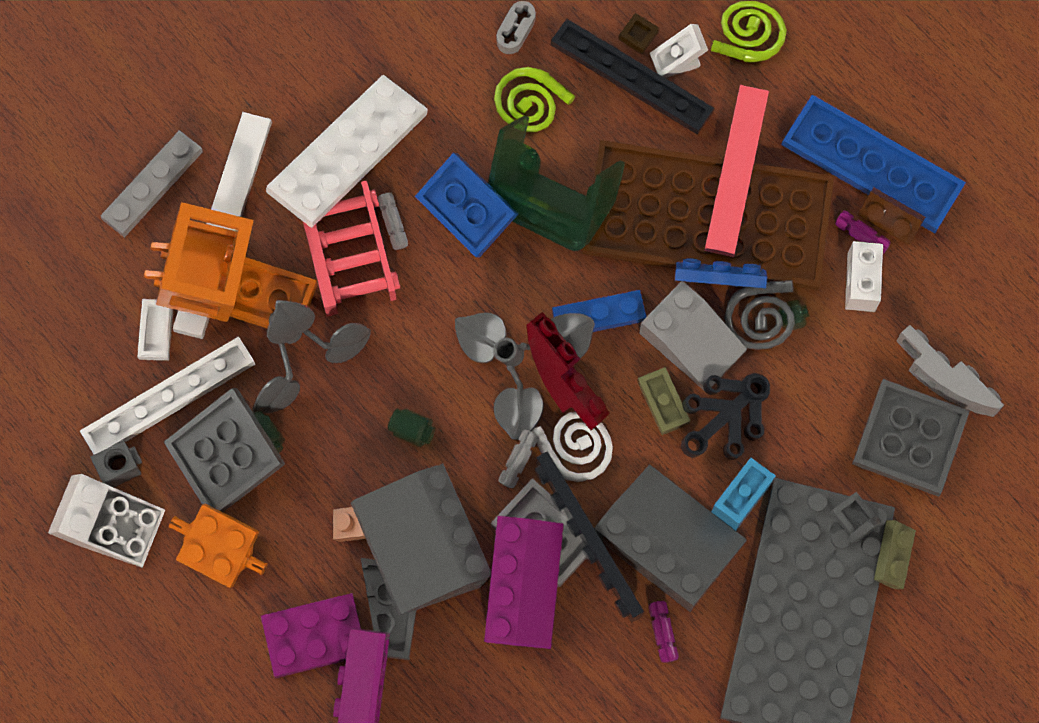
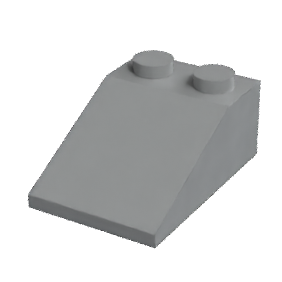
M683 281L644 319L639 332L640 335L701 389H703V383L711 375L722 377L747 350L707 302ZM710 381V387H712L716 382Z

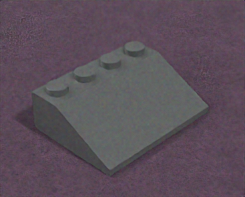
M444 464L415 472L351 502L399 616L478 589L491 578L492 572Z
M650 464L612 505L594 528L607 548L689 612L693 610L747 541V539Z

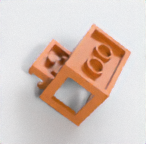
M181 202L170 244L152 242L150 247L153 251H161L160 257L166 259L163 272L149 270L144 272L146 279H155L153 285L160 287L156 305L227 322L235 305L254 220ZM190 218H191V219H195V220H199V221H203V222H207V223H211V224H215V225H219V226H223V227H227V228H231V229H235L236 231L229 230V229H225V228H221V227H216V226H212V225H208V224H204V223H200V222H196V221H192V220H190Z

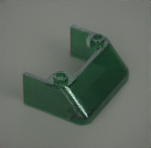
M524 115L499 129L488 184L518 213L512 222L569 250L579 251L590 243L614 206L625 162L620 160L596 175L595 183L588 188L586 196L539 174L540 156L534 148L524 144L529 117Z

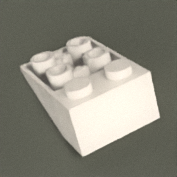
M73 475L70 478L48 533L75 545L143 567L165 509L86 475Z

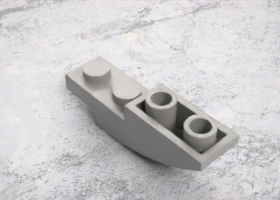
M911 325L901 332L896 341L915 360L909 371L921 383L947 401L978 414L994 417L1002 409L1004 404L1001 402L999 394L991 387L987 388L979 380L980 376L973 367L966 366L961 361L952 368L948 358L942 352H936L928 344L929 340L926 335L919 329L915 330Z

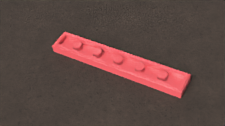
M744 85L739 87L704 251L730 257L735 255L769 94L767 90Z

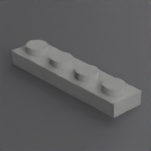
M179 130L102 213L101 219L125 238L203 153L202 148Z

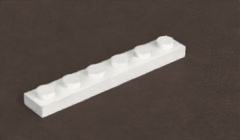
M238 336L80 430L95 455L123 440L125 442L252 367L255 365V362Z

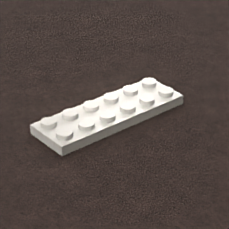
M382 75L267 185L266 192L312 228L427 115L428 109L385 75Z

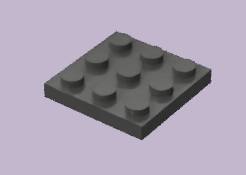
M883 379L852 465L939 497L945 485L970 411Z
M237 388L230 389L164 441V444L202 504L206 503L221 512L227 510L285 465V462Z

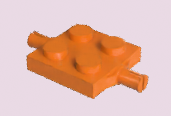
M206 503L202 504L192 523L189 524L174 516L171 520L172 523L169 524V528L184 535L183 546L176 560L229 588L234 587L239 574L246 567L263 575L265 568L268 566V563L252 556L253 545L260 531Z

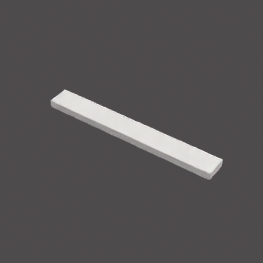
M242 112L211 210L242 217L272 124L271 119ZM207 223L208 225H212V226L221 227V228H225V229H229V230L236 231L235 229H231V228H227V227H223V226H219V225ZM178 310L173 331L203 339L209 318Z

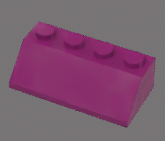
M507 516L497 517L484 642L551 649L564 530L563 523Z
M351 628L349 635L344 634L342 653L347 654L345 666H340L337 682L338 685L343 686L341 698L335 699L333 717H338V723H379L390 633Z

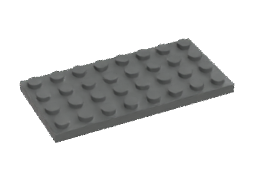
M774 478L720 719L734 723L851 722L880 583L874 580L886 520H893L895 507L863 499L875 516L879 517L881 522L867 536L855 543H851L848 539L849 535L831 514L835 507L850 496Z

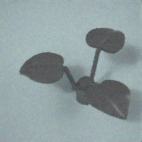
M276 300L275 310L268 320L267 337L270 342L279 345L286 376L285 378L281 376L275 377L262 388L254 403L253 413L267 414L282 410L289 406L299 394L300 384L296 380H292L293 373L284 343H295L301 338L303 332L322 348L328 349L325 354L328 362L342 363L356 356L364 348L370 338L371 329L361 323H350L338 329L332 335L330 342H324L308 330L315 320V314L311 308L297 302Z
M478 313L456 318L455 330L459 344L471 360L478 363H488L496 357V359L507 365V370L511 373L517 389L507 388L497 396L494 402V415L498 424L508 433L511 439H519L524 429L532 431L536 427L544 409V402L540 392L535 388L523 389V384L515 370V366L519 365L524 359V351L530 350L529 344L524 342L518 344L514 340L506 338L507 329L505 323L495 314ZM579 313L562 314L552 318L551 320L555 323L558 332L566 342H569L574 347L578 357L582 358L591 344L595 325L594 320L587 315Z

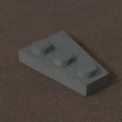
M361 558L373 631L390 633L388 658L410 660L417 610L399 616L374 559Z

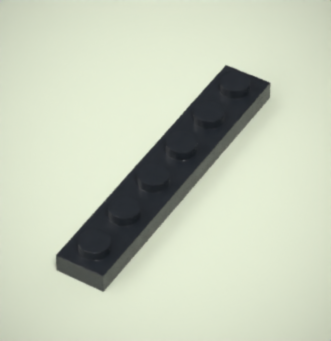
M569 19L564 21L551 40V46L697 135L714 111V107Z
M548 451L537 457L536 461L538 467L534 469L536 475L543 485L549 484L553 491L550 497L558 511L564 509L569 518L566 524L575 538L580 536L585 544L582 551L589 563H596L601 573L598 577L606 591L612 589L618 599L614 602L618 612L623 618L628 616L631 623L643 617L644 610Z

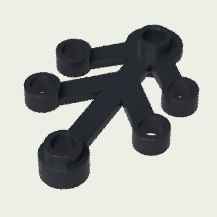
M757 373L747 375L742 381L722 379L717 375H711L704 381L703 389L707 394L716 395L720 391L740 393L734 400L702 398L697 394H690L683 400V409L689 414H695L699 410L720 412L700 431H692L683 437L681 449L686 456L696 458L703 454L708 448V440L728 422V443L724 445L723 453L730 460L739 458L744 452V446L741 443V409L748 403L750 423L744 427V435L751 441H755L763 436L765 430L762 424V402L770 394V383L766 377ZM710 381L716 382L717 390L710 387ZM751 385L757 387L758 394L752 392ZM689 399L696 402L697 408L690 407ZM751 426L757 428L758 435H753L751 433ZM689 441L696 444V451L689 448ZM730 445H734L737 448V454L731 453Z

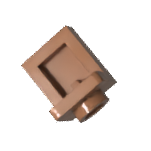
M353 507L333 509V540L343 542L366 539Z

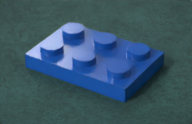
M454 152L415 195L477 258L483 255L518 215L458 153Z

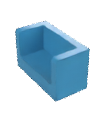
M750 458L715 503L711 512L736 531L771 486L776 476L757 461Z

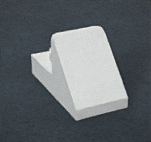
M690 24L650 52L657 73L667 78L700 67L701 64L698 57L707 52L708 48L699 25Z

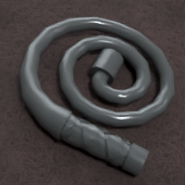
M793 280L767 282L766 288L742 287L732 295L726 307L725 324L746 348L761 350L770 349L782 344L792 333L795 324L794 313L786 302L777 297L762 296L752 300L744 308L740 322L744 332L752 339L760 341L770 339L777 335L783 326L781 314L776 309L768 307L761 309L755 318V330H767V317H765V314H771L776 318L774 329L767 333H756L751 330L747 322L748 315L751 309L758 304L774 303L784 310L788 319L786 330L779 338L766 343L747 342L740 337L733 328L732 314L735 306L741 299L747 296L793 292Z

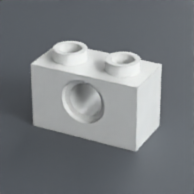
M853 241L847 256L845 310L876 311L881 302L883 244Z

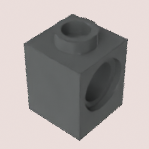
M124 440L90 456L102 483L113 488L141 475L138 465L143 462L135 446L129 448ZM116 459H126V464L122 469H112V463Z

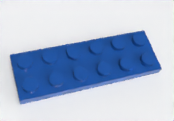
M811 95L781 144L867 195L875 187L926 217L921 226L933 233H936L966 183L814 95Z

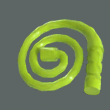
M740 1L730 5L722 15L721 25L724 35L732 43L746 48L760 46L768 40L772 32L771 22L766 14L760 10L746 9L738 12L733 18L732 25L735 32L741 36H751L754 32H757L760 19L765 24V32L759 39L753 41H744L735 37L730 32L727 22L731 13L742 7H755L771 14L779 26L778 40L771 48L765 51L745 50L714 40L711 51L743 60L744 62L765 61L777 54L785 42L787 32L784 20L780 14L767 4L757 1ZM744 16H751L746 26L747 30L741 29L739 20Z
M532 67L515 69L505 75L496 86L494 101L497 112L511 127L523 132L543 130L553 121L556 110L550 93L539 84L533 83L521 84L511 90L507 99L508 110L514 118L521 122L532 123L538 121L544 114V103L537 96L524 97L516 105L517 109L524 114L532 106V102H534L538 106V111L532 116L522 115L517 112L513 102L518 93L527 89L535 90L547 99L549 112L545 121L538 125L526 126L514 121L502 107L501 94L506 84L517 77L528 76L545 85L567 105L571 104L576 96L568 89H565L548 72Z

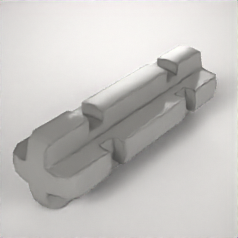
M392 193L379 195L378 203L380 210H382V216L394 250L403 249L408 246V240L405 232H403L404 227L398 209L395 207L394 196Z
M526 429L522 431L518 439L520 443L515 445L505 465L507 469L502 471L498 479L501 484L509 488L515 487L519 479L517 474L522 473L532 453L530 448H534L539 439L537 434Z

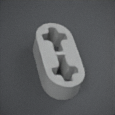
M518 1L510 8L496 35L497 47L501 52L514 54L522 47L536 19L535 8L531 3ZM523 11L527 12V17H524L520 24H517L518 14H522ZM512 31H515L514 41L506 44L505 38H508Z

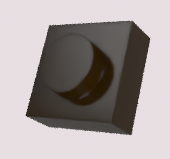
M635 13L619 34L618 40L643 55L659 33V27Z

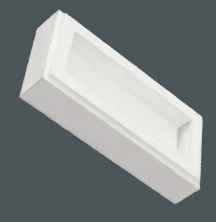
M142 299L137 355L139 360L169 361L173 309L156 305L157 299Z

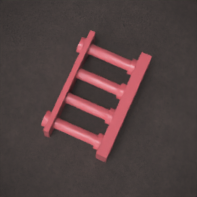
M367 181L361 182L363 195L340 200L325 216L367 207L369 223L324 233V230L318 232L316 224L311 228L303 222L326 317L338 314L336 304L342 303L341 300L388 289L390 300L393 301L396 300L395 290L400 289L396 271L390 272L374 210L375 207H379L375 189L369 190ZM374 234L377 250L332 261L331 258H324L322 249L328 248L327 245ZM381 262L384 273L382 278L341 288L331 286L329 277L334 276V272Z

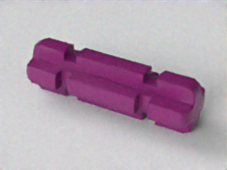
M843 211L839 215L835 223L836 226L843 231L847 229L849 231L848 234L858 241L883 244V254L889 248L890 240L882 235L880 237L876 235L877 231L859 219L855 221L853 219L854 216L847 211Z
M665 601L653 602L649 604L648 609L650 617H654L652 626L656 644L661 648L658 650L660 661L663 663L673 662L679 656L677 647H673L675 639L670 618L666 617V614H668L667 604Z

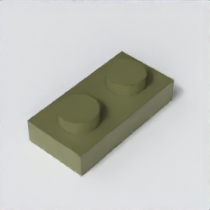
M666 367L637 379V383L661 435L690 424V419L687 412L683 409L681 399Z
M886 520L874 576L875 581L893 589H904L916 530L896 520Z

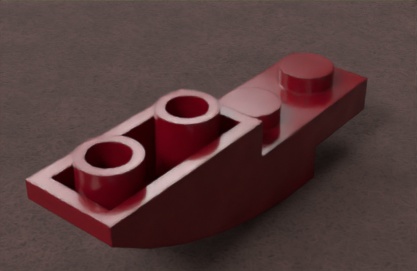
M541 312L526 324L528 342L538 373L561 411L564 413L572 407L591 431L610 412L607 410L604 401L596 396L587 385L584 376L573 367L580 360L574 347L569 342H566L558 332L555 323Z

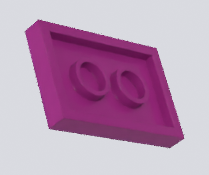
M353 593L261 616L275 678L346 661L347 654L342 653L344 634L349 635L351 628L361 629Z

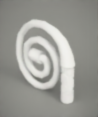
M570 412L561 417L554 428L553 441L556 451L561 458L571 464L583 465L592 462L599 454L602 444L595 428L590 431L585 423L576 422L569 426L564 435L565 442L573 450H583L592 446L588 435L576 439V443L572 441V433L577 429H583L590 433L594 440L593 451L586 457L577 458L569 455L562 448L560 442L561 429L571 419L580 418L576 412ZM602 423L596 427L600 430L605 441V456L599 467L587 473H575L567 470L559 458H557L554 450H552V446L547 440L542 427L539 426L532 430V432L539 436L537 441L539 450L542 454L548 451L565 480L581 482L593 479L603 473L611 461L613 445L611 437Z

